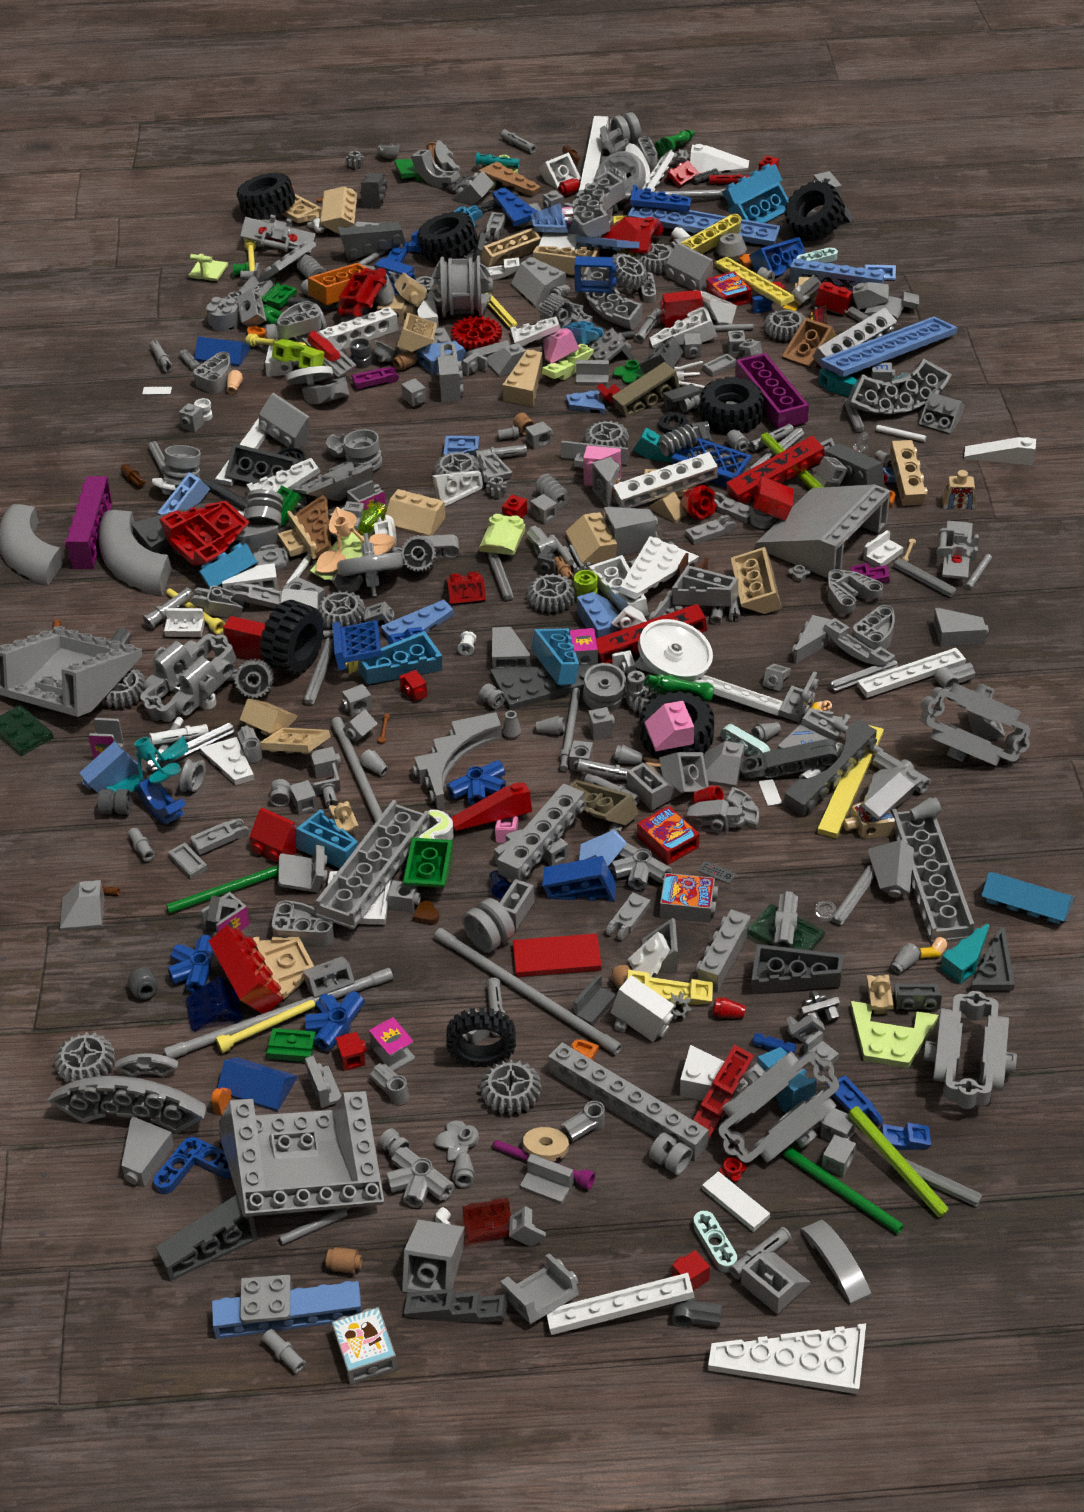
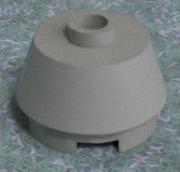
M728 233L721 236L716 251L720 259L728 257L738 261L739 257L746 254L747 247L741 235Z

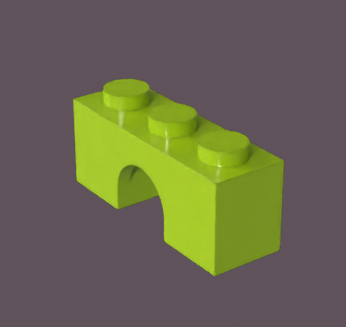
M281 339L273 342L272 358L283 362L298 361L300 368L323 366L325 352L288 339Z

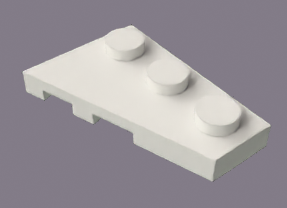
M557 317L540 320L535 325L523 324V328L516 329V326L511 327V332L515 344L519 343L523 347L530 342L542 339L544 336L554 334L561 328Z
M479 471L432 475L436 497L438 500L445 501V506L484 488L481 472Z
M237 737L199 748L200 754L210 759V763L221 769L222 774L233 784L239 785L254 780L253 772Z

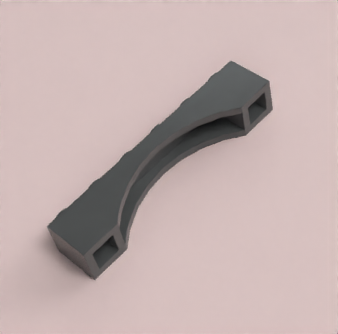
M857 719L846 730L845 746L837 761L827 770L816 776L797 780L785 792L784 805L803 817L808 812L813 811L817 802L820 799H824L833 786L835 787L839 784L844 774H848L852 770L853 765L857 761L860 762L869 749L875 747L877 743V730Z

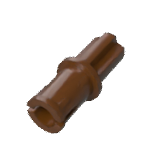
M569 145L563 147V153H569L573 163L577 164L580 157L577 155L576 150L572 149Z
M129 464L122 465L120 471L127 477V480L142 488L145 480L139 476V472L133 470Z

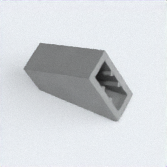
M935 608L933 623L940 647L985 644L989 628L988 625H985L983 617Z
M492 627L493 669L530 667V653L511 627Z
M902 840L869 848L868 853L880 889L891 897H900L910 893L914 848Z
M136 1117L131 1118L122 1160L124 1177L129 1183L138 1184L143 1187L146 1186L175 1146L172 1132Z

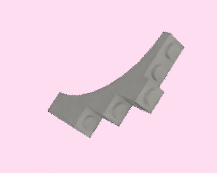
M496 712L452 721V730H449V736L433 739L434 747L431 748V754L415 757V765L412 766L414 777H418L420 784L425 783L427 789L430 788V800L435 802L437 809L445 808L443 788L447 775L453 766L472 750L484 744L502 739L501 724Z

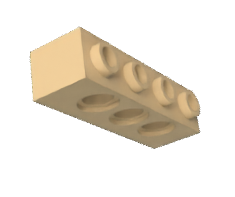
M530 228L484 246L480 259L486 267L504 264V259L518 258L532 253L539 246L541 237L534 228Z
M912 440L892 441L889 455L902 506L923 505L924 499L927 497V488L924 487V476L920 472V461L916 457L917 448L914 447Z

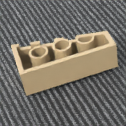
M526 350L503 383V401L534 407V400L536 399V392L543 368L542 352Z

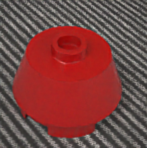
M705 485L690 488L683 495L682 507L694 519L702 520L707 516L713 515L717 506L714 503V495L716 494Z

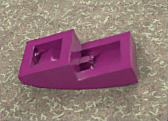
M868 563L851 566V571L858 572L881 583L890 582L888 565L869 568Z

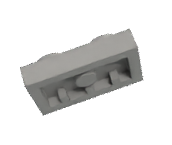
M314 1056L305 1058L307 1074L321 1108L337 1103L341 1094L329 1066L322 1067L321 1063L317 1064Z

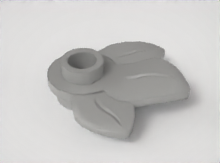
M451 1121L446 1124L447 1131L440 1133L434 1142L437 1147L448 1149L447 1160L451 1162L456 1160V1156L459 1153H467L469 1148L478 1143L479 1132L476 1127L472 1125L466 1126L462 1121Z

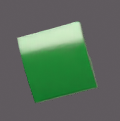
M411 159L394 160L401 179L414 177L416 182L424 180L415 169Z

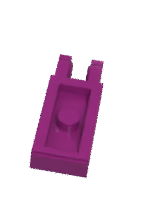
M394 367L380 368L351 376L356 389L380 385L385 382L393 383L399 379V375Z

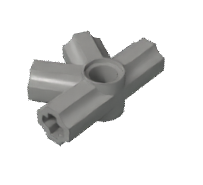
M627 842L616 856L619 860L611 862L615 879L630 875L628 885L634 890L646 888L649 877L664 883L665 873H672V868L653 858L651 851L645 848L637 849Z
M407 1147L398 1148L391 1158L392 1164L399 1169L386 1173L390 1190L393 1193L406 1189L403 1201L410 1207L418 1208L423 1206L428 1192L440 1201H446L455 1189L454 1183L435 1170L430 1160L418 1157Z

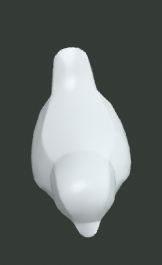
M320 217L307 223V226L313 228L316 233H323L328 229L319 224Z

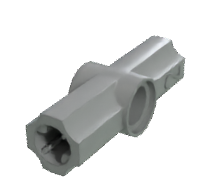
M881 750L873 759L872 765L880 770L908 767L916 771L910 761L906 759L899 761ZM917 772L918 776L923 780L915 791L924 794L930 786L931 779Z
M786 891L780 894L779 908L776 911L775 918L776 933L774 946L793 947L798 913H796L798 896L793 892Z

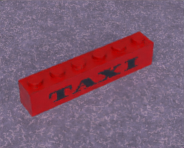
M812 435L726 482L727 494L737 502L748 503L754 498L755 489L762 476L781 484L795 475L806 471L811 466L820 463L824 457V447Z
M695 604L596 638L598 659L600 663L612 664V654L631 651L632 656L639 655V637L643 629L651 622L662 619L677 620L689 624L703 633L708 631L706 618L699 605Z

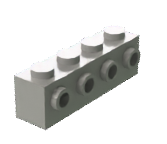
M731 909L727 917H723L720 930L715 931L711 946L706 947L703 961H699L697 964L696 973H698V980L713 982V991H719L750 933V915Z

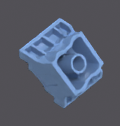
M560 203L530 214L536 232L569 233L570 228Z

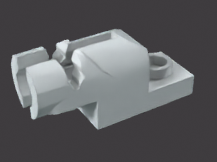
M385 515L386 520L382 521L381 517H379L377 523H374L375 534H387L396 539L394 519L391 516Z

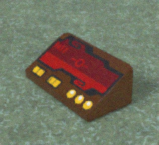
M826 305L811 311L810 319L827 324Z

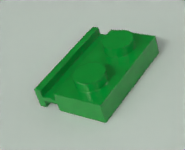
M277 283L261 297L262 303H267L269 306L281 309L288 302L290 296L292 299L297 294V288L284 284L281 286L280 283Z
M281 485L277 493L283 497L282 511L280 513L282 516L281 525L284 526L288 520L287 511L293 512L302 496Z
M273 1028L268 1051H266L267 1059L305 1062V1058L313 1054L316 1032Z

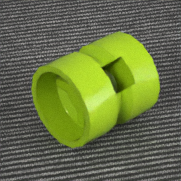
M581 570L574 575L576 601L578 596L592 592L598 594V581L595 572Z

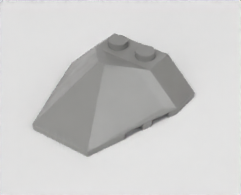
M345 461L327 470L328 473L316 476L317 479L311 482L307 481L293 490L295 493L320 497L323 494L329 500L340 502L347 497L346 491L371 480L373 481L372 463H363L354 468L352 462Z

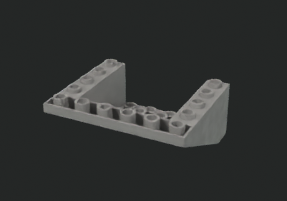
M875 484L811 488L792 507L786 521L780 519L756 542V548L765 547L767 553L795 565L802 564L811 572L828 578V573L831 570H842L844 542L860 526L879 533L887 525L890 490Z
M61 626L54 627V630L42 631L39 635L27 636V639L15 640L9 645H0V695L79 717L91 712L142 657V649L136 648L132 644H120V641H109L105 637H93L92 634H82L77 630H66L65 627Z
M366 1091L343 1093L333 1110L255 1115L253 1099L229 1101L219 1120L223 1150L243 1217L374 1206L384 1203Z

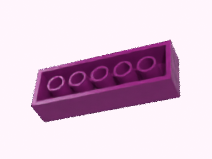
M766 353L736 360L735 377H739V379L745 378L749 382L752 381L758 385L764 395L763 412L777 429L787 424L793 426L808 422V403Z
M87 476L85 483L82 484L79 503L75 506V515L72 516V526H69L68 538H65V547L69 551L68 561L71 562L72 569H94L100 549L98 536L100 521L104 512L111 510L113 505L107 476Z

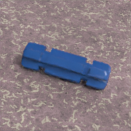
M755 1033L752 1044L754 1046H764V1049L771 1051L781 1047L787 1053L790 1051L795 1053L796 1045L794 1043L787 1042L786 1044L784 1040L770 1036L764 1037V1034Z

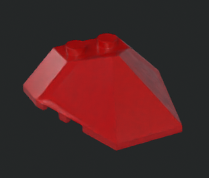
M624 217L610 226L611 231L598 237L640 242L639 248L626 249H629V252L648 253L652 248L651 236H660L664 229L660 220L654 219V217Z
M227 501L207 504L204 508L199 509L192 507L189 508V511L184 512L179 510L173 511L159 520L169 544L191 565H203L215 560L249 525V521Z

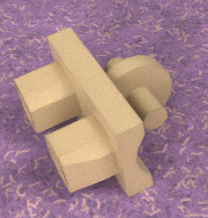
M346 801L338 803L337 806H329L335 825L339 829L343 828L351 836H354V831L359 830V826L349 802Z
M867 975L871 1010H873L874 1014H886L887 1009H893L889 975H879L877 977Z

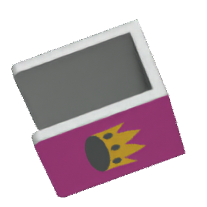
M372 480L346 491L347 501L364 503L361 520L386 509L385 492L381 490L375 493Z
M594 628L570 630L571 642L574 645V652H576L579 665L598 664V649Z
M95 718L96 733H89L88 736L93 759L100 755L114 741L121 748L124 745L119 719Z
M228 892L222 898L238 900L239 909L230 908L229 915L219 921V923L207 921L209 906L201 910L203 927L206 930L216 925L218 933L226 925H229L233 929L238 928L241 931L250 925L247 906L231 892Z
M394 1017L369 1030L371 1049L382 1063L386 1064L393 1072L415 1061V1056L408 1049L409 1046L413 1045V1040Z

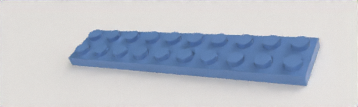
M632 206L628 217L634 218L654 217V219L660 220L663 228L675 229L678 227L691 233H699L727 217L693 210H665L664 208L653 209L643 206ZM741 219V231L738 234L742 236L745 242L770 246L776 243L780 226Z
M931 317L820 359V365L841 377H846L854 372H859V370L869 368L888 359H893L896 356L950 337L957 333L958 327L939 318Z

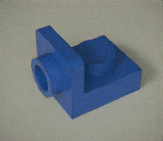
M763 295L752 297V311L754 314L770 311L774 302Z

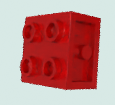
M477 571L468 572L465 576H460V573L450 574V577L446 578L450 604L486 600L484 578Z

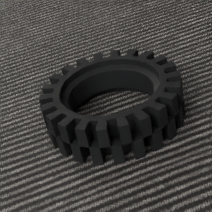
M479 1007V1012H476L475 1008H471L469 1014L466 1010L461 1011V1016L456 1014L454 1020L450 1019L449 1025H447V1051L452 1058L456 1057L457 1062L460 1063L464 1060V1065L469 1066L470 1062H472L473 1067L478 1068V1063H482L484 1068L487 1067V1063H491L492 1066L494 1063L497 1064V1060L500 1063L502 1060L505 1062V1058L509 1059L511 1053L513 1054L516 1048V1028L514 1022L509 1020L508 1015L503 1016V1012L499 1010L494 1014V1009L489 1008L488 1012H484V1007ZM474 1030H489L499 1034L501 1037L499 1041L493 1044L482 1046L472 1045L461 1039L463 1034Z

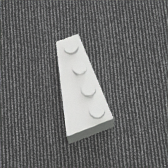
M623 555L588 566L589 570L597 574V588L621 611L630 605L641 611L644 616L649 615L647 600L644 594L634 599L618 592L630 571Z

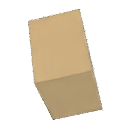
M675 492L660 498L649 506V509L674 523L687 516V512L684 511L682 503Z

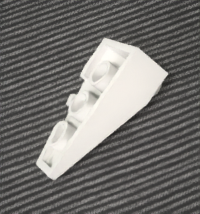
M704 306L688 313L687 318L684 320L675 321L673 327L664 328L651 336L650 341L652 347L656 348L663 340L674 336L677 343L683 345L684 334L700 333L702 343L717 337V333L708 309Z

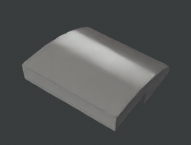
M889 296V302L867 307L865 314L871 316L885 307L897 320L904 307L902 306V299Z

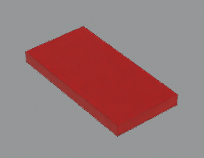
M597 933L513 940L516 977L602 970Z

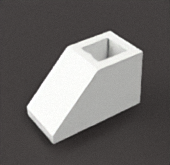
M628 605L611 623L623 630L647 620L641 611Z

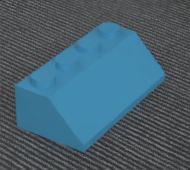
M777 182L736 203L728 211L731 215L738 214L744 220L765 223L783 214L786 203L789 201L780 182Z
M995 872L988 873L982 897L987 898L986 902L998 905L999 902L1007 904L1006 908L1014 911H1019V908L1028 910V915L1038 918L1040 914L1048 916V921L1060 924V921L1067 920L1075 899L1074 896Z

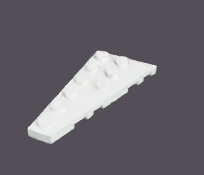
M650 536L618 592L636 599L648 592L649 588L657 587L659 582H665L677 575L678 565L685 553H689L688 565L697 563L699 556L680 549L676 545L665 543L659 538Z
M866 1323L858 1324L855 1328L835 1327V1330L821 1332L820 1330L780 1334V1337L770 1339L765 1336L758 1337V1340L754 1341L734 1340L712 1343L708 1371L859 1394Z

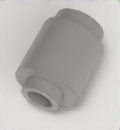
M731 430L727 434V443L734 450L740 452L747 450L749 440L740 431Z

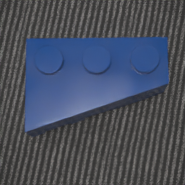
M603 856L544 867L542 886L549 899L576 900V897L589 898V901H595V898H608V901L615 902L616 882Z

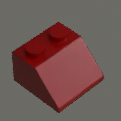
M823 282L818 288L814 305L820 307L826 305V309L844 315L854 301L853 291L845 287L835 286L830 282Z
M261 807L249 836L252 851L269 858L273 862H278L280 854L295 855L299 850L296 848L295 822Z

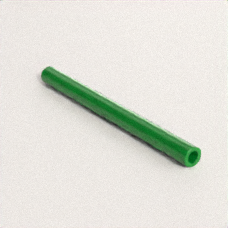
M278 865L166 904L168 913L172 914L211 900V896L220 897L228 892H234L278 876Z
M787 1148L784 1153L785 1158L897 1235L903 1230L904 1224L793 1148Z

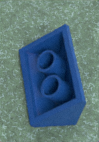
M197 337L194 359L197 362H205L219 352H227L230 355L231 366L240 367L250 350V346L239 341Z
M236 1057L224 1060L218 1088L231 1089V1098L237 1100L253 1099L254 1105L278 1112L297 1080V1076Z

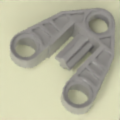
M346 376L333 378L332 383L328 385L314 384L301 388L304 400L309 404H321L350 395Z
M838 569L831 570L828 573V601L835 612L839 614H848L855 610L856 596L860 599H875L882 596L883 584L858 572Z

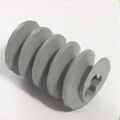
M304 254L297 260V269L307 279L308 277L327 272L312 256Z
M688 424L659 437V446L665 456H668L669 452L674 454L675 450L680 451V446L685 449L686 444L691 446L692 442L694 444L698 442L695 431Z
M544 474L537 480L535 485L537 493L540 495L545 494L555 501L557 509L567 505L569 502L568 491L550 474Z

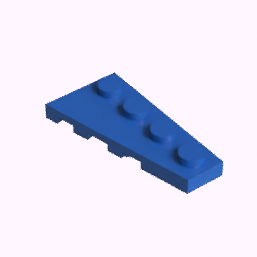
M633 185L630 205L635 207L664 208L665 210L689 211L691 198L676 194L669 196L663 191L658 193L651 192L650 188L638 189L637 185Z

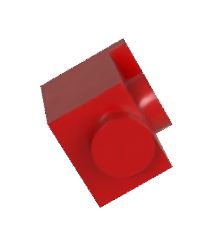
M417 670L399 676L401 692H405L414 702L428 697L427 683Z

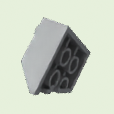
M530 257L520 264L511 282V286L517 292L523 294L528 302L531 301L533 307L537 308L539 304L544 303V300L549 297V292L553 287L566 285V272Z

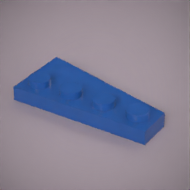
M500 188L493 192L494 200L502 207V211L508 215V219L512 220L514 227L532 220L530 214L538 212L506 188Z

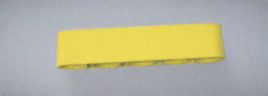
M738 214L729 215L681 242V244L703 254L717 246L721 236L728 233H740L741 217Z

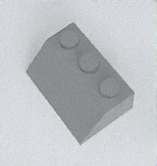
M677 243L666 262V277L691 290H706V279L712 277L713 260L681 243Z
M272 393L259 413L258 427L286 447L300 448L308 443L310 417L275 393Z

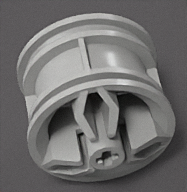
M480 255L477 256L475 262H473L472 257H469V259L449 258L447 263L444 257H441L432 274L433 280H430V294L433 295L437 306L442 309L443 318L447 317L449 311L451 316H454V314L475 315L476 310L479 312V316H483L490 302L491 294L482 293H493V278L490 277L486 266L481 263Z

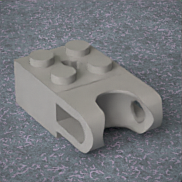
M444 343L440 345L441 356H438L441 402L461 401V394H464L461 361L457 359L456 345L454 343ZM451 350L452 353L446 354L444 351Z

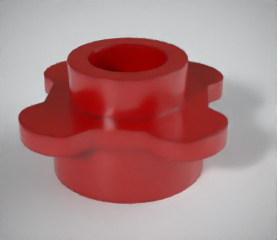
M730 1157L724 1161V1166L719 1169V1172L731 1178L732 1181L737 1182L740 1180L742 1172L746 1171V1165L738 1158Z

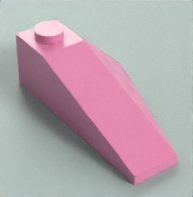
M567 328L560 329L543 339L544 355L549 363H554L579 349L572 331Z

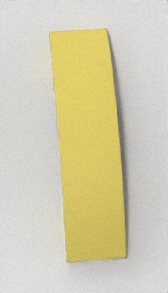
M627 971V979L632 975L667 1000L671 998V992L674 995H678L682 991L683 999L686 997L691 999L687 1005L712 1003L713 982L691 979L690 983L652 978L649 977L647 972Z

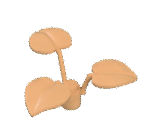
M338 507L335 508L329 522V530L337 536L338 551L329 550L322 553L317 560V572L324 574L336 572L338 561L346 559L345 555L341 554V536L347 537L353 532L365 543L364 538L354 529L357 522L355 514ZM381 533L372 535L369 543H373L375 555L385 554L395 545L396 539Z

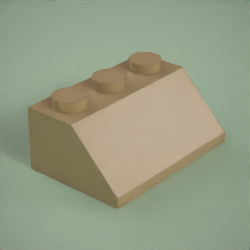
M397 489L389 500L386 515L394 519L395 529L422 536H431L446 518L445 501Z
M600 512L581 516L566 530L565 534L570 544L573 545L584 565H586V562L597 564L616 557L617 542Z

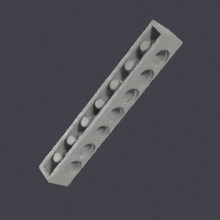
M563 1042L548 1056L550 1074L594 1101L601 1102L604 1107L655 1138L662 1133H667L675 1138L677 1143L682 1142L693 1150L691 1158L693 1161H696L708 1147L709 1130Z

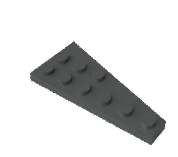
M596 664L579 665L576 683L568 684L567 686L558 685L545 667L490 669V675L498 690L505 693V703L509 710L571 694L574 688H579L580 691L584 690L585 673Z

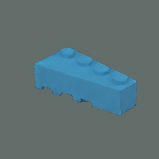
M766 164L761 167L760 171L755 170L749 173V177L746 178L744 176L738 179V183L734 184L733 182L727 185L722 193L729 208L753 194L782 181L783 179L776 164L771 166Z
M569 628L534 629L531 645L533 653L558 685L567 686L568 684H575L579 662L576 652H574V645L571 644L572 638L569 635Z
M424 631L381 648V656L358 660V672L368 685L399 679V676L417 670L420 675L442 671L443 656Z

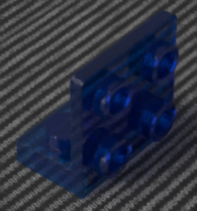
M220 976L186 998L191 1030L194 1032L220 1015L234 1024L242 1020L237 994L232 984Z

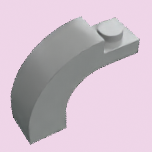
M419 150L411 156L414 167L419 175L434 187L444 188L448 184L455 183L461 177L459 171H444L440 169L434 162L430 150Z
M523 829L507 834L506 843L494 849L496 865L497 859ZM557 838L551 849L543 854L542 859L550 866L558 865L568 859V844L562 838Z

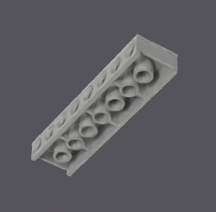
M393 800L317 898L316 917L354 929L409 855L412 837L418 838L419 835L430 827L429 811L421 813L397 805V801Z
M892 809V816L895 820L894 835L896 841L902 840L914 848L911 886L930 943H933L937 937H942L947 942L968 938L973 933L974 922L937 818L930 817L913 821L909 811L897 812L896 809Z

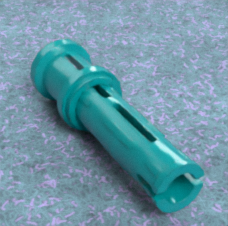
M480 152L476 154L477 166L479 164L489 166L495 162H499L505 167L519 168L520 159L496 157L492 154H480Z

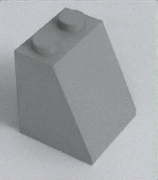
M604 507V520L617 542L616 556L641 551L650 536L658 538L656 531L658 520L656 516H653L650 509Z
M425 1220L417 1221L404 1249L402 1292L411 1293L453 1289L464 1247L465 1227Z

